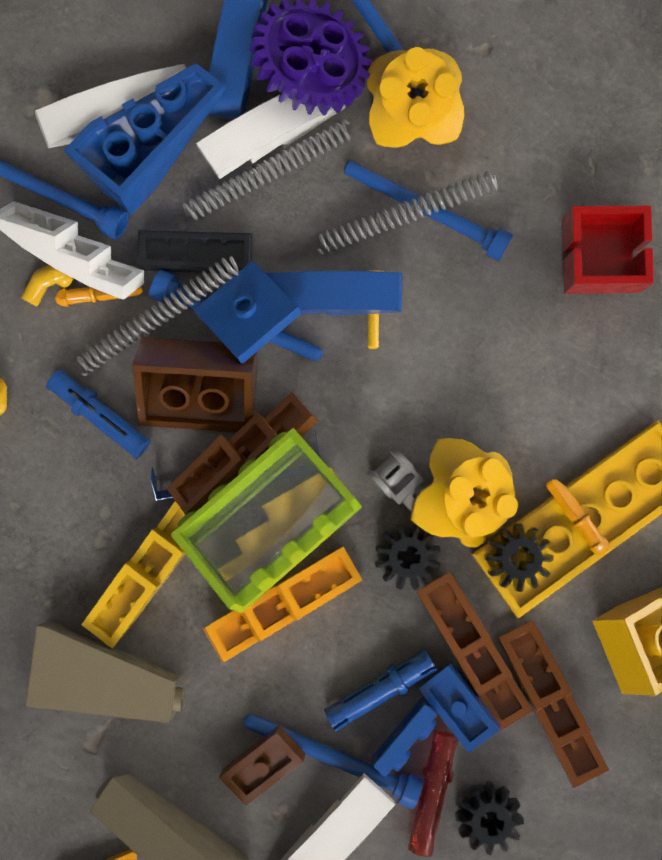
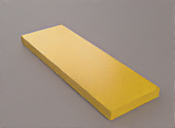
M659 420L649 424L565 485L585 515H590V520L602 537H606L609 547L605 554H596L589 549L590 545L579 530L573 527L574 522L569 519L553 495L507 527L511 535H513L514 524H522L524 534L531 527L539 530L535 542L540 539H548L550 542L549 546L541 551L542 554L546 553L554 556L552 562L542 561L541 567L548 569L550 575L544 577L536 573L535 576L539 583L537 588L530 587L526 580L523 592L514 590L513 580L507 588L501 587L499 579L502 573L494 577L488 574V570L497 564L496 561L484 560V554H496L497 550L490 546L488 542L471 553L517 618L523 616L662 514V424ZM499 534L493 537L500 542L503 541ZM518 547L517 554H511L510 556L511 562L518 564L516 568H519L520 561H526L527 558L526 553L520 552L522 547Z

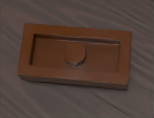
M278 725L224 767L219 778L245 805H248L303 763L306 753Z

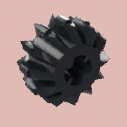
M397 524L396 531L399 538L395 539L391 533L385 531L383 537L391 543L389 548L379 544L376 545L375 550L379 553L387 554V558L376 560L375 566L377 568L391 566L383 574L382 578L387 582L397 573V589H403L406 577H409L412 589L416 590L419 588L417 575L420 574L427 582L433 580L431 574L425 570L427 565L435 569L440 568V562L429 559V555L437 554L441 551L440 546L432 545L426 548L425 545L432 539L433 535L426 532L418 540L420 527L416 524L411 526L409 536H406L403 524ZM408 546H413L415 549L412 553L417 554L416 562L409 561L407 567L401 566L400 564L403 561L400 558L397 559L398 552L406 551Z
M514 524L513 535H511L506 527H501L498 531L503 541L500 542L494 538H489L488 544L497 549L496 554H484V560L497 562L496 565L488 570V574L494 577L502 573L499 585L503 588H507L512 580L514 590L517 592H523L525 580L530 587L537 588L539 583L535 574L537 573L544 577L550 575L548 569L541 567L542 561L552 562L554 560L553 555L541 553L543 549L549 546V540L540 539L535 542L539 530L531 527L524 534L523 525ZM518 547H522L520 552L526 553L527 558L526 561H520L519 568H516L518 564L511 562L510 556L511 554H517Z
M487 781L484 786V792H480L475 784L471 785L470 790L473 797L470 799L467 796L461 795L459 802L464 809L455 811L456 821L462 823L458 828L461 838H469V845L473 850H477L483 844L486 854L490 856L494 851L495 844H499L500 848L507 852L509 847L506 839L509 837L513 840H519L520 834L515 827L524 824L522 814L517 812L521 807L520 802L516 797L509 798L510 791L506 786L500 787L495 792L493 783ZM493 811L496 819L491 817L492 822L485 824L482 817L487 819L486 813Z

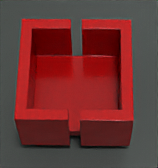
M572 206L562 219L563 253H569L563 260L564 294L641 293L654 283L653 248H644L652 241L651 206ZM640 250H642L633 258V252H639Z

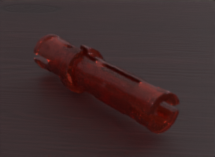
M442 730L434 731L428 762L422 768L421 773L424 776V784L407 847L413 854L422 857H431L433 855L448 783L453 781L454 776L451 769L458 739L453 733Z

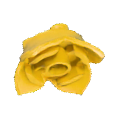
M414 47L409 51L398 50L389 52L371 63L368 69L370 77L366 80L368 90L373 94V104L369 112V125L377 145L398 148L408 145L416 138H423L430 144L442 145L458 139L464 120V106L459 92L462 73L453 57L436 49ZM411 88L422 89L425 98L423 99L420 96L415 97L414 100L410 98Z
M455 438L437 439L429 461V467L434 480L431 485L421 490L415 499L411 520L429 534L439 537H458L461 544L467 547H480L486 544L489 538H493L507 519L514 516L517 512L518 502L515 498L510 466L501 454L493 451L486 453L466 440ZM473 488H474V489H475V497H474L473 501L470 502V498L473 497V495H474V490H473Z

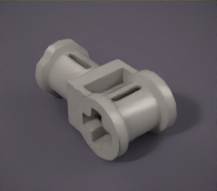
M393 447L390 450L391 456L375 471L369 470L366 474L388 498H392L397 505L402 502L412 513L415 502L413 494L417 497L420 491L425 488L421 484L424 479L418 474L413 464L398 449ZM398 466L399 469L387 480L385 477Z

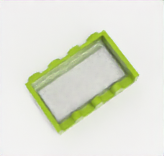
M294 428L288 433L282 432L269 443V449L258 459L253 458L247 461L239 469V475L228 485L224 484L217 487L209 495L208 502L198 511L186 514L178 522V528L170 534L230 610L238 613H243L362 508L357 499Z

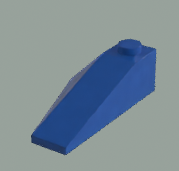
M195 63L156 85L155 91L136 102L134 99L122 104L124 109L106 119H103L101 116L90 122L64 149V152L106 196L128 212L129 215H132L161 183L225 91V85Z

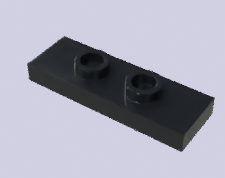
M139 230L137 268L144 271H159L162 269L168 272L205 271L206 273H211L208 269L210 266L216 273H219L215 266V262H218L222 269L228 273L221 259L225 258L234 269L229 259L232 256L238 270L241 271L253 261L254 236L253 233Z

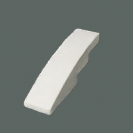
M185 64L152 70L112 81L35 110V116L47 147L53 148L70 144L90 122L101 116L103 119H106L124 109L122 104L131 99H134L136 102L154 92L156 85L186 69Z
M279 96L232 120L196 144L220 180L248 160L253 164L281 144L286 148L337 114V112L331 107L328 113L323 116L319 108L315 107L312 114L308 115L304 104L300 103L295 111L292 109L291 99L287 98L284 102L280 103L278 102Z
M15 201L0 209V230L45 263L83 284L122 300L144 284V270L111 260V246L78 236L77 221Z
M364 773L340 801L337 799L314 826L311 824L281 860H345L395 806L394 800Z

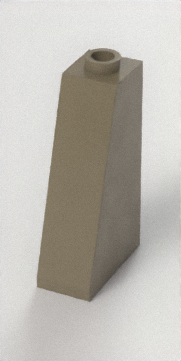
M48 621L36 626L26 707L170 723L176 712L182 711L185 688L179 687V675L117 648H111L103 642L61 624Z
M130 774L108 778L97 790L95 795L97 801L89 811L143 860L249 859L240 850Z

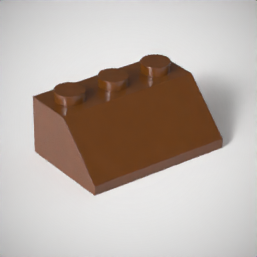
M141 337L132 364L139 426L238 432L254 416L257 352L241 364L222 342Z

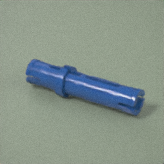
M59 369L48 380L46 388L71 406V412L74 415H82L107 437L129 452L134 459H138L151 443L149 438L143 436L121 416L96 398L97 393L91 388L86 390L68 376L64 370ZM71 393H75V394H76L77 396H79L82 400H84V402H86L89 406H91L92 408H94L95 411H92L90 408H88L84 403H82L79 399H77V398H76L75 396H73ZM105 417L117 428H119L122 432H124L127 436H123L120 432H118L115 428H113L102 418Z
M425 648L397 666L391 664L386 668L387 672L375 680L355 690L337 703L326 707L324 712L335 731L338 732L350 722L360 718L400 693L403 696L409 692V687L424 677L438 671Z

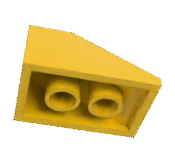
M662 587L622 603L592 620L622 694L656 696L662 692Z

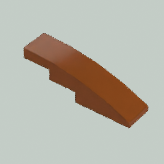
M291 392L265 418L256 413L230 440L221 434L167 487V490L185 515L192 511H198L208 502L209 495L217 487L224 484L228 485L239 475V469L247 461L253 458L258 459L269 449V443L282 432L288 433L294 428L302 437L319 420L300 398Z
M451 572L418 590L417 594L476 694L500 723V731L533 711L513 679L512 673Z
M534 620L499 637L498 639L572 788L610 771L590 734L591 730L571 695L573 692Z

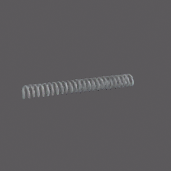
M343 119L342 124L337 122L335 127H329V131L323 129L322 134L316 133L315 138L310 136L309 142L303 140L302 145L297 143L296 149L290 146L289 152L283 150L282 155L277 153L276 159L270 157L269 162L263 160V167L257 164L256 170L250 167L249 173L243 171V177L239 174L236 175V180L230 177V185L226 181H223V188L218 184L216 185L217 192L213 188L209 190L210 195L203 191V198L200 195H196L197 203L192 198L189 200L190 206L187 202H183L187 218H190L191 214L195 220H198L197 211L204 217L203 206L208 213H211L212 210L209 202L214 209L218 210L216 199L221 206H224L225 202L222 194L227 202L231 203L229 191L235 199H238L235 187L244 196L245 192L242 184L251 193L248 179L253 187L258 189L254 175L260 184L264 186L265 182L260 170L268 182H271V177L267 167L274 178H278L274 164L281 175L284 176L285 173L280 160L288 172H291L287 157L294 168L297 169L298 165L293 152L301 165H304L300 149L310 162L311 158L306 145L311 150L314 158H317L318 155L313 142L320 153L324 155L319 137L326 146L327 151H331L326 134L334 148H337L338 145L332 130L338 137L340 144L344 145L339 127L347 141H350L351 138L345 123L349 125L350 122Z
M485 171L484 177L478 173L477 181L472 176L469 182L463 179L462 186L456 181L455 189L450 184L447 187V191L441 187L440 195L438 191H433V198L427 192L425 195L426 201L423 196L419 195V205L416 199L412 198L411 206L407 201H404V209L398 203L396 206L397 213L394 207L390 206V216L387 210L383 208V219L377 211L375 212L376 222L371 214L368 215L369 226L365 218L361 217L362 229L358 221L354 219L355 232L349 222L346 224L348 235L343 225L340 224L341 238L336 228L333 227L332 229L335 243L329 231H325L328 246L323 235L319 232L318 237L321 248H318L317 251L324 255L325 249L328 252H331L332 247L338 250L339 244L345 247L346 241L352 245L353 238L359 242L360 235L364 239L367 238V232L373 237L374 229L377 233L381 234V226L385 231H388V223L391 228L395 229V219L398 225H403L402 216L406 223L410 222V215L416 221L417 212L420 217L424 218V208L427 214L431 216V205L435 212H439L438 201L442 209L446 210L445 198L449 206L453 208L452 194L457 204H461L460 193L464 201L468 202L467 189L472 199L476 198L474 185L479 196L482 197L481 182L486 192L490 194L488 178L493 189L497 191L496 176H492L490 172Z
M230 256L229 259L234 269L225 258L221 259L228 274L218 262H215V266L222 279L209 266L208 269L216 283L212 281L205 271H202L209 287L202 281L199 275H196V279L203 292L196 286L193 280H189L197 297L186 284H183V287L188 293L190 300L183 294L180 288H177V292L181 296L184 305L171 292L170 296L175 301L178 309L172 305L168 297L164 296V300L170 307L172 314L161 301H158V305L166 318L159 313L155 305H152L151 308L157 315L159 322L154 319L148 309H145V313L152 321L153 327L147 322L144 315L139 313V318L145 324L147 331L133 317L132 321L139 329L141 335L135 331L130 322H126V326L133 333L135 340L130 337L123 326H120V330L127 338L129 344L123 340L117 330H114V335L121 342L122 348L118 346L112 335L108 334L107 336L110 343L115 347L116 352L102 338L101 342L109 351L110 356L105 353L99 343L95 342V347L104 360L100 359L93 347H89V352L97 360L98 364L93 362L88 352L83 351V356L91 365V369L87 366L85 360L80 355H77V361L85 369V373L82 372L81 375L88 376V372H94L95 367L100 368L101 363L106 364L107 359L111 360L113 355H119V350L125 351V347H131L132 342L137 343L138 338L141 339V337H144V334L149 335L150 329L156 330L157 326L163 325V321L168 322L169 317L175 318V312L181 314L182 308L187 309L188 304L194 305V300L200 301L201 296L206 297L207 291L213 292V287L219 288L220 283L225 284L226 278L232 280V274H239L233 257Z

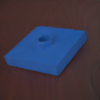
M251 261L239 271L238 275L232 277V280L226 282L194 309L198 317L241 364L302 314L299 306L254 261Z

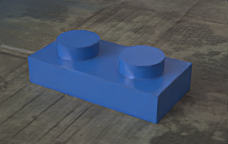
M451 662L419 687L420 692L468 753L500 731V723Z
M423 697L419 699L372 756L373 767L384 777L392 769L396 772L399 771L411 755L410 747L418 738L421 741L426 739L436 726L437 722L434 718L437 716V713Z

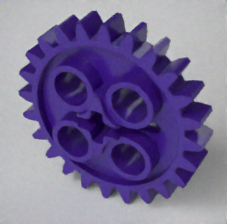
M282 0L279 8L271 4L267 14L262 12L251 35L253 40L249 51L254 53L251 65L261 67L257 79H269L267 92L280 91L278 102L282 103L287 98L291 99L292 109L295 111L300 103L304 104L308 115L312 114L315 107L319 108L323 116L328 113L331 107L337 113L341 111L344 104L350 107L355 98L360 96L365 88L366 80L370 77V73L367 70L372 60L365 57L369 51V46L359 45L364 36L363 33H352L351 29L355 22L353 20L346 23L341 21L343 15L341 10L334 15L329 12L330 5L327 2L321 9L317 8L315 0H310L308 6L304 5L302 0H295L293 5L287 0Z

